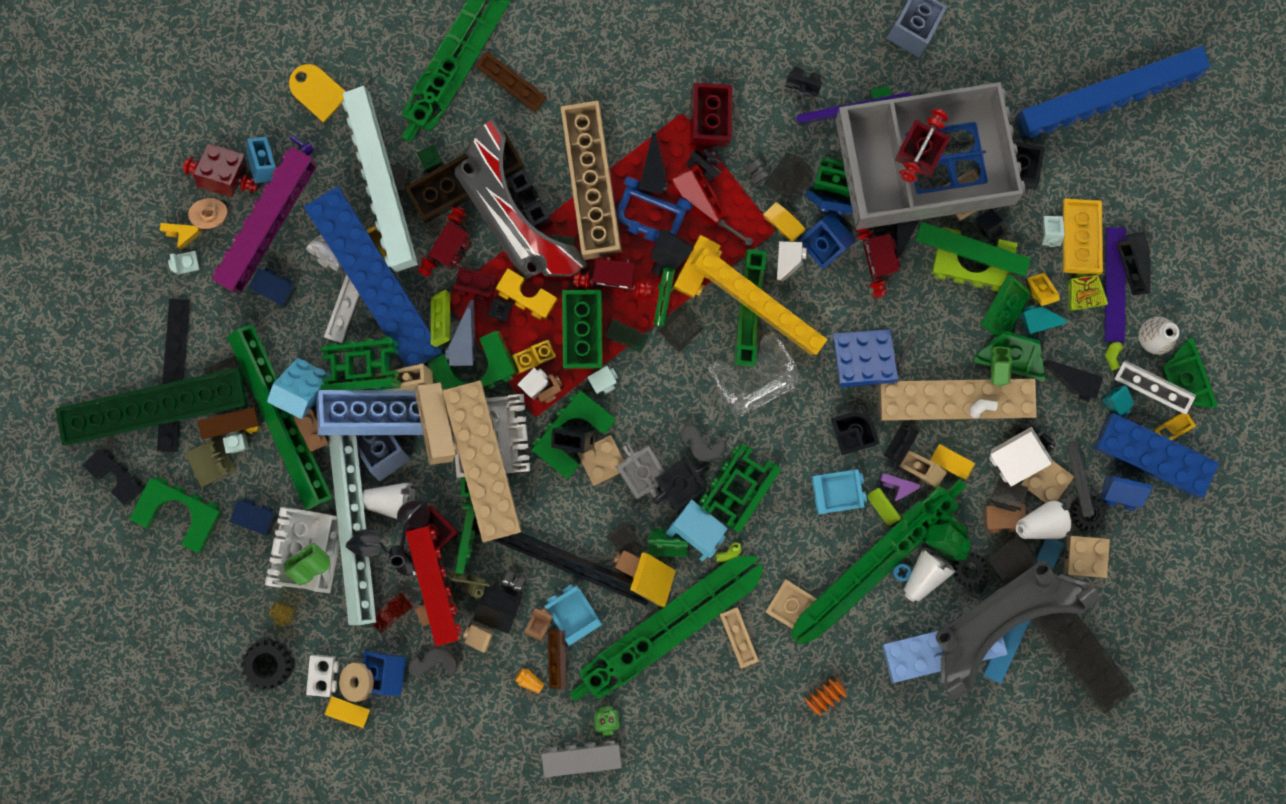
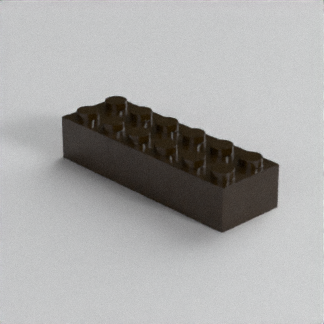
M504 132L506 140L503 151V170L506 180L508 177L525 169V166L508 135ZM466 153L404 187L425 224L450 211L451 207L455 208L471 199L455 175V168L468 159ZM464 167V171L469 174L468 169Z

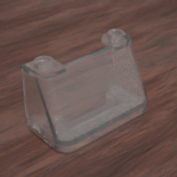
M775 331L761 338L754 367L733 366V363L727 365L723 361H716L708 367L710 375L734 417L745 415L794 388L800 382L797 366Z

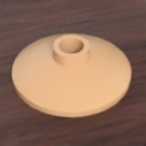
M206 198L195 202L190 207L188 216L194 226L210 229L222 224L228 213L226 205L222 201Z

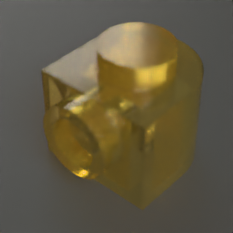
M275 601L268 615L275 619V624L284 627L285 624L290 625L296 610L289 605Z

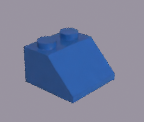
M831 212L798 241L804 244L807 252L821 269H824L853 245L856 239L836 215Z
M1105 477L1100 499L1105 500L1106 505L1117 506L1118 503L1124 505V509L1135 511L1136 508H1143L1153 485L1119 477Z
M364 651L363 664L373 674L372 693L382 696H401L406 657L396 654Z

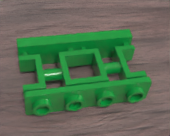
M381 337V340L378 341L363 339V342L360 343L345 341V344L339 345V343H328L327 346L321 347V351L324 352L322 359L331 361V377L322 378L324 385H321V390L400 389L401 383L400 380H397L399 372L390 371L389 354L398 353L396 347L399 346V342L393 340L392 337ZM383 348L381 349V360H375V352L371 351V349ZM347 352L345 353V363L340 364L339 356L335 353ZM366 357L367 373L354 375V358ZM381 367V376L386 378L375 379V368ZM345 371V379L353 382L339 383L340 372Z
M744 443L734 446L730 453L732 454L729 462L726 460L720 468L721 474L719 477L715 476L709 485L712 488L708 494L704 493L699 500L701 503L700 508L711 514L716 506L730 515L725 524L738 533L742 531L782 469L769 460H766L761 467L747 458L752 449ZM744 451L741 459L749 465L743 473L734 468L729 474L735 462ZM755 468L762 473H765L770 468L757 489L754 490L758 483L751 479L750 476ZM736 474L751 483L741 499L726 490ZM723 483L720 491L728 497L722 505L713 500L710 506H708ZM734 500L741 505H744L749 500L736 521L733 522L737 515L728 509Z

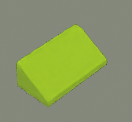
M875 488L866 495L887 526L901 520L900 515L880 488Z

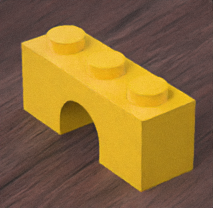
M507 269L496 287L499 291L498 295L506 300L509 298L516 301L514 305L522 310L528 308L532 311L531 315L539 320L542 317L547 319L558 299L543 289H540L537 295L532 298L523 296L521 288L525 279Z

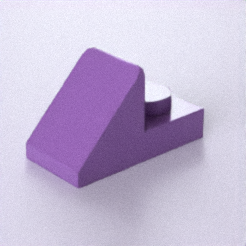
M881 473L879 479L885 487L894 489V486H897L893 501H897L920 488V484Z

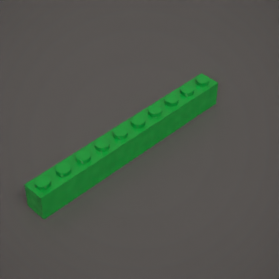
M253 324L236 329L227 336V339L305 510L308 511L318 507L333 498L314 456L310 452L295 422L294 415L267 402L272 385L278 378Z

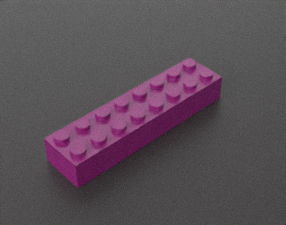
M294 147L285 151L282 157L283 162L280 167L277 166L273 171L271 182L264 186L262 197L260 200L257 199L252 207L253 212L245 218L242 224L244 227L240 233L238 232L234 236L232 247L227 249L223 255V262L213 271L214 277L212 280L241 295L318 166L311 157Z

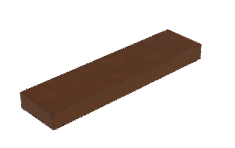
M488 52L483 55L475 66L535 113L547 99L544 94Z

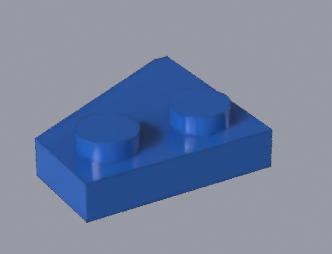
M807 189L806 197L816 204L819 210L824 212L835 210L836 213L842 215L846 213L853 214L851 203L848 200L827 194L820 196L814 193L813 190Z

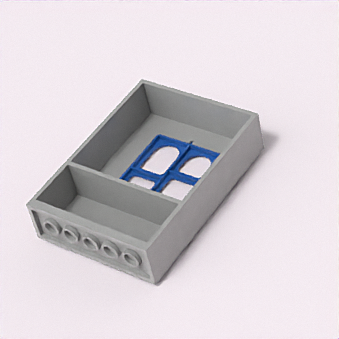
M1001 82L839 107L835 121L856 230L1016 205L1023 192H1025V184L1020 179L1021 165L1016 159L1017 146L1015 143L1013 144L1012 137L1014 131L1012 125H1009L1010 111L1005 106L1006 92L1001 87ZM942 109L947 113L949 120L943 121L944 129L937 130L942 133L966 130L973 135L975 144L970 151L951 155L942 154L937 165L945 164L947 166L950 179L949 186L920 190L917 181L909 183L901 178L899 171L905 170L903 164L895 161V158L915 119L930 126L926 119L932 117L931 110ZM964 160L976 162L981 169L980 177L974 182L959 183L955 163Z

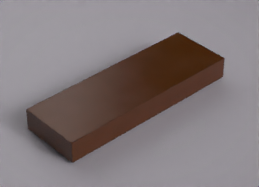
M256 407L197 420L201 439L260 426Z
M548 630L549 688L566 689L565 630Z

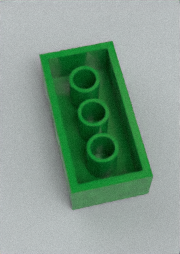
M562 290L563 368L602 369L601 290Z

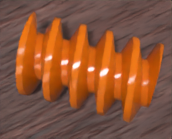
M835 675V682L830 679L828 680L829 687L822 684L823 691L818 688L815 689L817 696L810 693V701L804 698L812 711L819 716L823 715L821 709L826 712L829 711L827 704L832 707L835 706L834 699L840 702V695L845 698L847 697L845 688Z

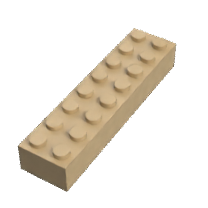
M599 101L562 106L561 114L582 256L584 260L600 258V256L620 255L622 250Z
M1010 379V383L1005 386H997L991 380L898 381V383L878 384L879 421L1036 418L1035 379ZM984 399L998 402L996 411L985 410L980 414L979 418L970 416V408L978 400Z
M482 381L443 390L482 541L486 542L522 532Z

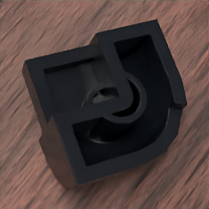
M853 412L831 418L832 428L841 455L880 444L871 419L866 415Z

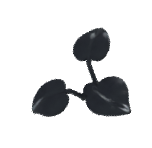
M410 501L399 508L397 520L405 523L400 545H394L388 551L383 543H379L380 535L377 532L364 529L357 532L346 543V548L358 555L373 557L380 553L381 547L385 552V556L389 557V564L396 568L399 573L405 576L414 575L417 577L411 551L408 553L404 551V541L408 525L411 528L418 529L424 527L429 522L430 511L427 503L423 501Z

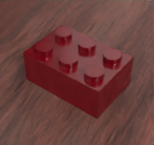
M694 83L691 88L690 145L728 147L732 136V85Z

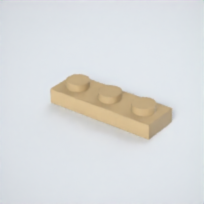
M738 607L721 613L720 617L740 668L759 662Z

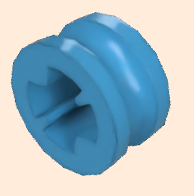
M898 564L893 570L894 577L899 581H907L911 575V569L906 564ZM900 567H902V569H907V572L905 573L906 576L904 578H902V576L899 577L897 575V573L900 572Z

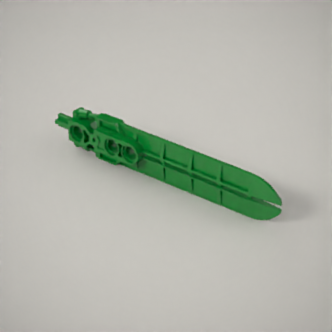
M488 0L466 1L426 70L413 88L409 102H406L402 116L410 123L401 136L402 139L411 143L419 128L427 132L433 130L439 122L438 119L450 106L458 89L511 0H490L480 18L478 16ZM475 21H477L476 26L474 27L473 31L471 32L470 36L465 42L464 39L466 38ZM462 45L463 47L459 52L457 58L455 59L454 56L457 53L460 46ZM447 64H452L454 69L446 71L444 67ZM442 80L445 83L442 87H436L434 85L435 82ZM415 96H422L424 98L417 100L414 105L412 104ZM435 105L441 109L436 117H434L432 109ZM419 112L425 114V117L421 120L415 118Z
M959 479L947 491L941 486H936L935 490L928 494L929 497L922 502H916L902 515V519L803 611L794 624L791 634L792 639L795 640L797 638L795 641L797 644H804L817 639L920 543L926 542L930 526L941 525L943 522L941 515L943 513L951 515L957 511L959 505L955 502L954 498L967 485Z
M735 557L715 569L599 653L591 663L588 662L579 672L584 682L569 692L572 699L577 702L590 691L597 699H601L610 694L612 690L627 683L642 670L750 593L760 580L763 570L762 563L740 578L737 575L758 561L757 557ZM733 578L736 580L717 595L714 594L715 591ZM711 595L713 597L695 611H691L693 607ZM688 612L689 615L668 629L667 626ZM663 629L666 631L651 642L650 639ZM639 642H647L648 649L640 651L637 647ZM630 653L633 659L631 662L626 663L622 660V655ZM599 659L606 661V667L598 666L593 669V665ZM615 675L618 683L611 687H605L609 684L610 676ZM592 676H599L601 683L593 685L590 681Z

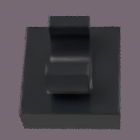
M493 298L488 317L507 322L512 303Z

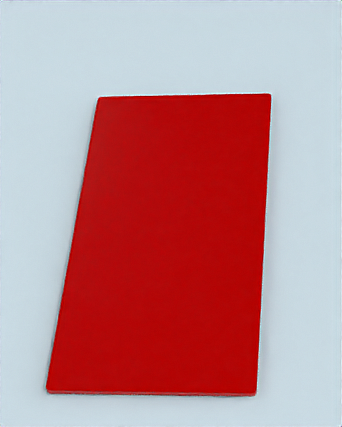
M684 114L678 115L655 133L666 174L665 181L669 182L667 191L662 192L661 197L652 196L677 205L679 198L687 200L675 188L673 178L679 172L689 168L686 164L691 158L690 154L698 150L704 155L705 149L710 153L713 152L709 146L690 145V121ZM651 137L610 168L616 213L626 189V185L623 184L625 178L630 177L641 182ZM720 161L716 167L722 173L719 177L709 182L711 189L725 212L720 220H724L726 225L744 237L751 238L752 244L747 246L745 241L726 228L719 227L718 221L715 222L694 205L691 211H686L677 236L692 244L693 247L700 235L721 245L719 251L722 253L719 258L729 266H732L744 257V253L748 249L753 250L770 237L775 230ZM700 165L699 167L703 173L705 169ZM634 196L630 197L624 211V216L627 219L660 231L661 227L670 231L677 215ZM572 197L549 215L553 224L540 232L555 241L576 246L582 254L574 197ZM618 219L622 254L607 257H611L612 261L617 262L620 259L631 260L635 268L633 276L634 286L638 278H640L641 283H645L648 279V284L652 285L650 295H646L645 299L643 294H639L636 298L634 289L633 291L595 287L590 284L588 290H601L602 366L655 326L653 321L659 296L658 285L661 284L662 275L658 276L651 271L656 263L650 257L655 242L645 239L646 234L638 232V235L628 232V227L621 224ZM502 251L477 271L497 277L492 299L481 301L475 299V295L468 294L467 297L456 294L457 291L453 289L449 292L450 309L461 320L470 300H474L475 340L483 351L484 349L479 338L494 331L501 332L511 356L549 340L556 358L534 368L537 371L541 369L548 377L550 374L554 377L558 376L563 386L560 387L562 392L555 395L557 398L548 404L546 401L542 403L538 396L533 400L518 385L532 369L514 375V379L508 382L516 394H524V404L537 417L598 369L563 368L562 290H577V286L573 285L575 274L569 277L544 276L540 272L529 279H525L521 288L523 296L532 298L537 295L540 289H543L558 299L548 318L544 319L542 317L539 320L531 315L532 311L528 308L522 310L514 305L516 301L509 298L506 300L498 295L499 291L496 287L507 269L519 275L505 251ZM690 254L675 270L672 283L673 287ZM600 258L585 260L588 266L580 270L581 274L586 275L589 272L592 280L595 260ZM527 265V269L532 272L531 267ZM704 278L702 285L705 287L712 281ZM580 286L578 290H585V288ZM673 288L670 294L667 316L691 297ZM493 298L512 303L507 322L488 317ZM550 378L547 380L550 384L542 392L554 386Z

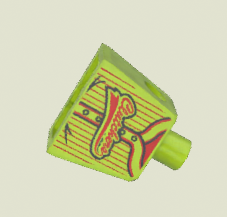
M1076 273L1077 278L1068 280V311L1108 305L1098 275L1088 276V274Z

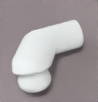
M980 399L971 406L970 416L979 418L980 414L985 410L996 411L998 402Z

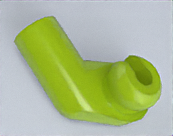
M1120 342L1111 343L1105 353V358L1111 371L1120 368L1117 360L1118 354L1123 349Z
M732 543L726 552H716V562H727L732 558L738 557L742 551L740 543Z

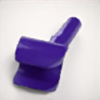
M293 135L290 136V139L306 155H310L315 151L309 141L303 144Z

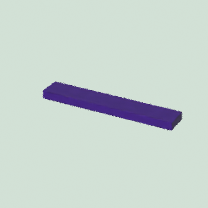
M905 92L798 114L797 123L801 125L836 118L839 107L909 97L911 93Z
M1107 227L1105 233V296L1108 305H1105L1104 342H1125L1126 273L1116 242L1126 236V228Z

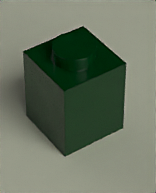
M434 144L416 152L426 173L444 165Z

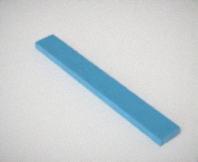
M1044 539L1033 566L1038 562L1044 561L1049 563L1053 571L1064 543L1056 539ZM1030 620L1017 625L1002 636L1008 655L990 659L983 676L1000 684L1002 683Z

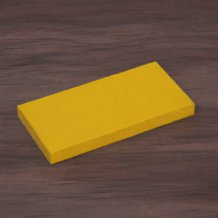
M1063 199L1062 216L1065 234L1063 239V272L1101 275L1103 273L1102 201Z

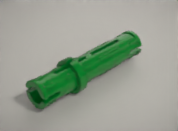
M663 268L661 284L658 285L659 296L653 324L657 326H665L670 294L674 288L672 283L675 270L672 268Z

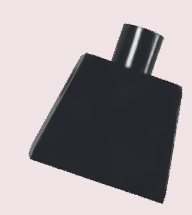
M661 227L650 253L651 259L656 261L651 271L661 276L665 267L676 270L693 251V245Z
M576 425L552 428V448L585 453L594 448L595 429Z

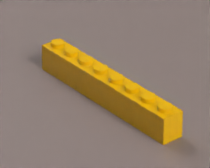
M707 248L700 249L690 263L692 267L810 355H817L828 340Z

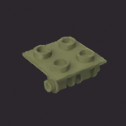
M220 436L207 440L205 444L185 453L201 488L236 471L229 454L225 451Z
M454 572L447 575V578L450 580L467 583L466 592L475 598L483 596L485 586L490 587V584L486 583L485 579L479 576L469 575V578H466L465 575L455 574Z

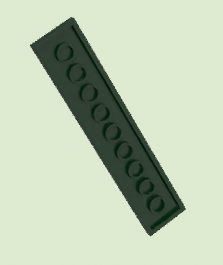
M233 368L55 408L62 446H69L247 406L241 369Z

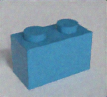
M267 137L247 139L246 155L255 183L270 182L276 166Z

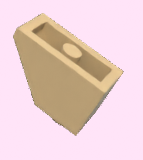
M910 450L901 465H899L900 468L935 488L940 485L947 473L936 463Z
M472 624L471 627L466 628L463 638H466L465 644L485 653L489 648L494 631Z

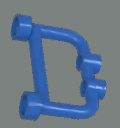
M626 177L623 183L626 185V189L616 213L619 222L628 227V232L635 235L641 232L646 234L645 239L652 242L656 241L659 233L658 230L644 226L624 216L628 201L631 196L676 213L677 215L670 232L677 235L686 211H691L693 204L679 198L677 205L644 193L638 190L639 181Z

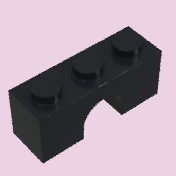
M525 169L508 177L532 226L538 231L551 226L553 222Z
M97 449L83 464V467L96 479H102L107 473L112 472L117 478V484L111 493L124 505H130L145 489L141 485L143 481L138 476L129 474L127 472L129 468L124 463L115 461L113 459L115 455L110 450Z

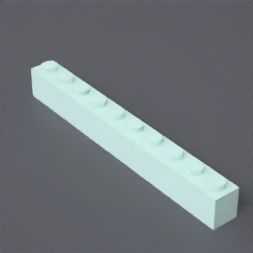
M365 86L344 92L342 104L349 115L347 122L354 133L351 137L354 145L358 148L356 155L363 166V169H361L364 180H367L368 186H366V191L373 202L370 206L373 214H376L377 217L375 224L377 230L382 235L380 242L382 248L386 249L387 256H385L387 266L398 272L418 265L370 92Z
M328 435L348 624L364 625L376 623L369 557L358 555L346 548V543L357 532L366 529L356 435Z

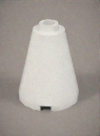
M401 483L364 490L362 493L364 509L397 519L399 508L407 502L415 501V490L410 488L412 483Z
M1058 501L1046 502L1020 519L1016 524V532L1023 539L1064 538L1071 529L1069 512L1067 510L1064 511L1061 507L1063 504Z
M927 547L922 549L904 588L905 596L912 602L922 600L955 572L954 568L941 556L931 555L934 551Z

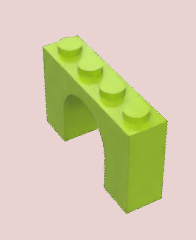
M942 227V229L961 235L960 230ZM1001 239L995 242L996 247L1016 253L1018 243ZM937 248L930 273L934 274L937 279L946 280V277L953 278V282L965 284V281L971 282L972 286L977 288H983L985 285L991 287V290L999 292L1006 277L1011 275L1009 272L991 266L979 273L967 271L959 263L957 255Z

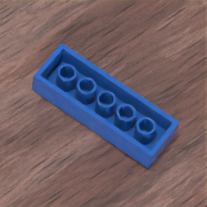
M1115 413L1108 414L1092 448L1196 498H1204L1219 465L1218 462Z

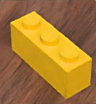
M700 235L674 285V289L693 299L695 295L700 296L704 288L702 282L707 277L692 267L690 263L702 248H707L717 257H720L722 253L719 251L721 245Z

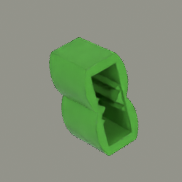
M993 347L991 382L997 386H1005L1010 383L1012 351L1009 347Z
M316 543L305 547L300 553L286 560L284 571L298 585L309 583L315 575L328 570L330 567V557Z

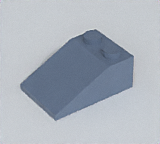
M907 0L886 39L919 57L932 38L947 6L937 0Z
M470 300L452 340L446 348L445 356L446 360H449V366H473L476 357L474 300Z
M356 435L358 453L370 473L379 481L411 460L395 435Z

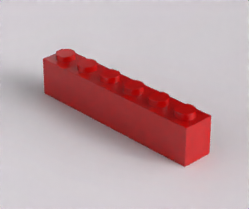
M431 526L408 531L406 536L435 646L458 641L460 635H462V629L460 624H456V607L451 605L449 598L452 597L450 586H446L444 579L447 578L445 567H441V550L436 548V531L431 529Z

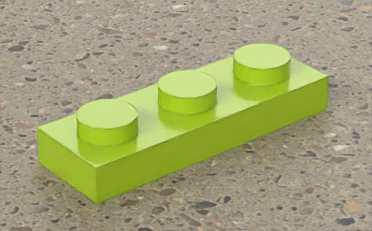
M446 290L431 297V345L434 347H438L450 340V293Z

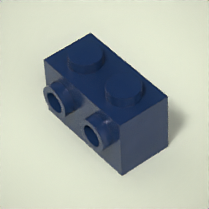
M267 267L265 270L258 268L248 288L286 308L296 289L292 285L293 281L284 276L281 279L276 277V272Z
M248 498L238 500L229 522L263 535H270L278 514L273 512L274 508L267 505L257 506L255 505L256 501Z

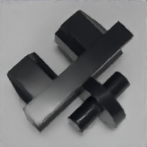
M794 67L793 71L789 72L785 87L791 88L792 92L799 93L797 99L800 100L802 95L808 97L810 95L818 96L822 85L820 81L821 75L811 73L810 78L802 76L804 70Z
M705 149L704 155H702L698 150H695L690 154L691 158L686 165L689 168L696 164L701 165L705 169L703 174L708 183L714 178L719 177L722 173L716 167L720 163L716 158V155L719 153L718 151L714 150L710 153Z

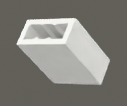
M1032 427L991 449L990 460L995 467H999L1001 478L1005 483L1008 482L1010 486L1052 464V458Z

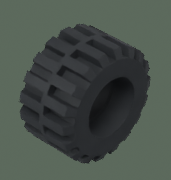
M268 639L257 642L246 650L247 653L242 658L244 662L241 663V668L244 667L242 674L247 676L245 680L251 682V686L254 688L259 687L260 690H270L285 683L294 669V665H292L294 657L291 658L290 654L292 652L286 649L287 645L281 644V641ZM264 653L273 655L277 660V671L271 676L264 675L258 668V659Z

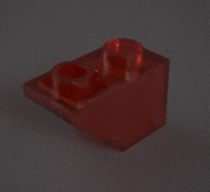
M401 592L375 613L376 623L372 624L381 634L409 612L413 606Z

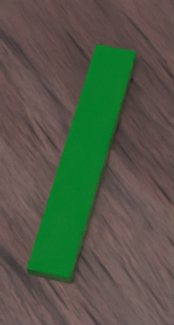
M924 222L920 223L915 238L916 242L1021 277L1026 276L1031 261L1029 257Z

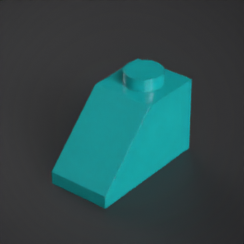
M1035 305L1024 308L1025 312L1020 314L1026 335L1067 323L1066 319L1044 307L1036 308Z
M1125 385L1115 387L1101 399L1111 413L1122 417L1128 415L1132 411L1130 408L1134 405L1129 390Z

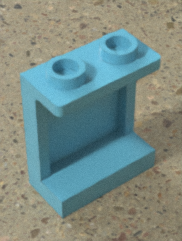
M858 469L811 476L817 514L864 508V503H867L866 493L862 492L861 484H864L863 474L859 473Z
M691 500L672 523L666 534L671 538L675 533L680 535L702 553L700 560L703 561L706 557L711 558L717 551L715 548L716 544L719 546L726 538L724 533L728 528Z
M572 584L562 590L564 594L557 597L555 594L547 599L546 602L548 604L544 606L550 612L558 628L565 630V640L569 646L602 625L579 586L573 587Z

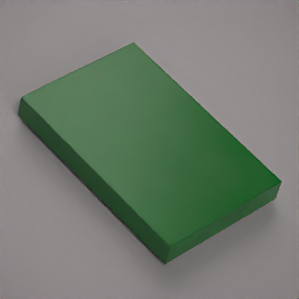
M1008 275L980 325L994 337L1002 330L1011 332L1032 292L1014 276Z

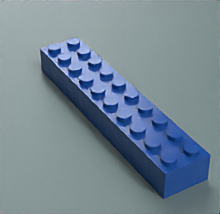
M1202 45L1026 108L1015 117V121L1022 139L1028 137V140L1039 137V134L1044 131L1048 134L1056 131L1062 125L1064 127L1073 125L1080 118L1084 121L1092 118L1098 112L1099 114L1109 112L1116 105L1117 108L1128 105L1130 101L1135 100L1137 102L1145 99L1151 93L1157 95L1169 87L1171 89L1179 87L1187 80L1189 83L1198 80L1200 76L1206 74L1205 71L1211 66Z
M336 186L305 205L304 209L386 337H392L393 340L399 342V346L396 347L398 349L397 354L404 365L410 367L424 364L442 353L440 346L434 347L431 345L430 329L392 269L387 266L385 258L340 187Z

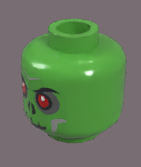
M613 707L597 709L598 712L593 716L595 730L603 733V736L614 735V731L620 728L618 711L613 710Z

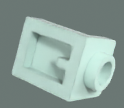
M1063 216L1043 217L1044 236L1042 245L1050 247L1062 245L1065 236Z
M196 251L177 255L170 254L168 264L170 270L175 274L179 275L200 270Z

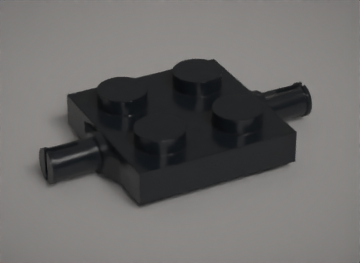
M685 457L655 477L661 493L652 498V500L658 505L666 499L674 511L678 510L707 490L702 482L701 475L710 470L708 465L704 463L696 469L688 457Z

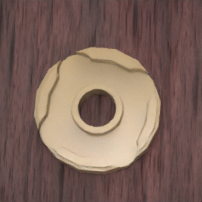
M363 663L348 664L340 675V691L349 701H363L372 692L373 674ZM356 677L358 678V681H359V684H358L357 687L355 686V679H356Z

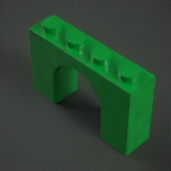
M494 331L479 338L487 356L488 368L485 375L478 381H482L486 391L497 387L496 383L502 380L504 383L513 380L514 375L518 374L501 332ZM445 354L427 361L430 370L433 372L435 382L441 383L442 389L446 390L469 384L458 376L454 366H449V360H446Z
M581 390L579 393L574 392L568 400L571 403L566 408L562 407L556 414L557 420L554 423L550 422L545 427L544 431L546 433L542 438L538 436L532 443L534 447L532 451L566 479L571 477L580 464L562 449L551 447L552 428L562 427L572 419H583L605 435L616 422L614 417Z
M162 477L150 478L129 520L145 528H151L164 504L171 500L181 501L189 508L192 516L190 528L181 545L196 553H203L223 511L219 510L220 506L210 501L208 504L201 501L202 497L192 493L189 495L184 493L185 489L178 485L172 487L167 484L168 480Z

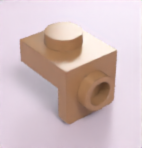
M552 374L549 375V378L554 386L537 395L542 403L544 401L547 404L557 398L555 395L562 392L560 387L563 384L558 376L554 377Z
M535 608L524 633L542 641L552 622L550 612L542 608L540 610Z

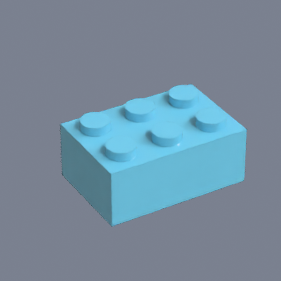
M297 358L273 383L267 402L302 419L316 404L318 390H321V385H324L322 378L331 377V374L309 364L305 360Z

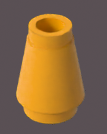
M521 668L514 679L517 685L539 693L544 686V683L529 669Z

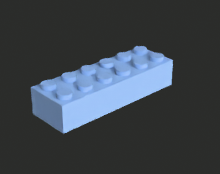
M318 390L316 398L318 435H423L415 391Z
M938 631L882 645L891 683L941 671V658L945 653L936 641ZM1003 637L990 648L982 661L1008 655Z

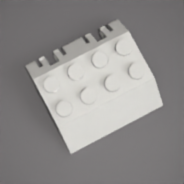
M524 394L487 398L506 473L530 471V463H522V461L529 460V456H518V449L528 448V444H520L522 441H528L526 424L518 425L520 422H526V417L515 418V411L525 410V405L517 406V403H524ZM457 448V455H455L456 476L460 478L465 477Z
M280 507L279 516L281 517L277 521L280 526L279 530L275 531L277 536L273 541L271 551L273 556L270 557L269 561L272 562V566L267 571L269 576H266L265 585L280 588L282 586L304 588L315 592L330 593L340 546L337 516ZM316 543L330 557V567L326 572L315 575L309 583L298 585L285 573L284 563L291 556L300 553L305 547Z

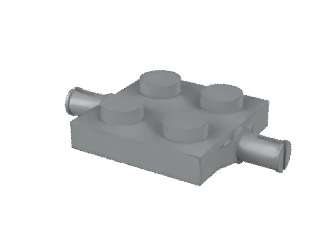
M629 443L623 445L622 448L627 457L615 467L636 499L646 493H651L654 498L660 494L657 490L659 485L655 477L664 472L662 466L648 445L635 452Z

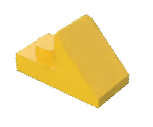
M160 224V231L166 233V236L177 237L178 235L177 247L181 250L203 233V229L196 226Z
M1045 272L1027 278L1035 305L1040 303L1041 306L1060 300L1059 293Z

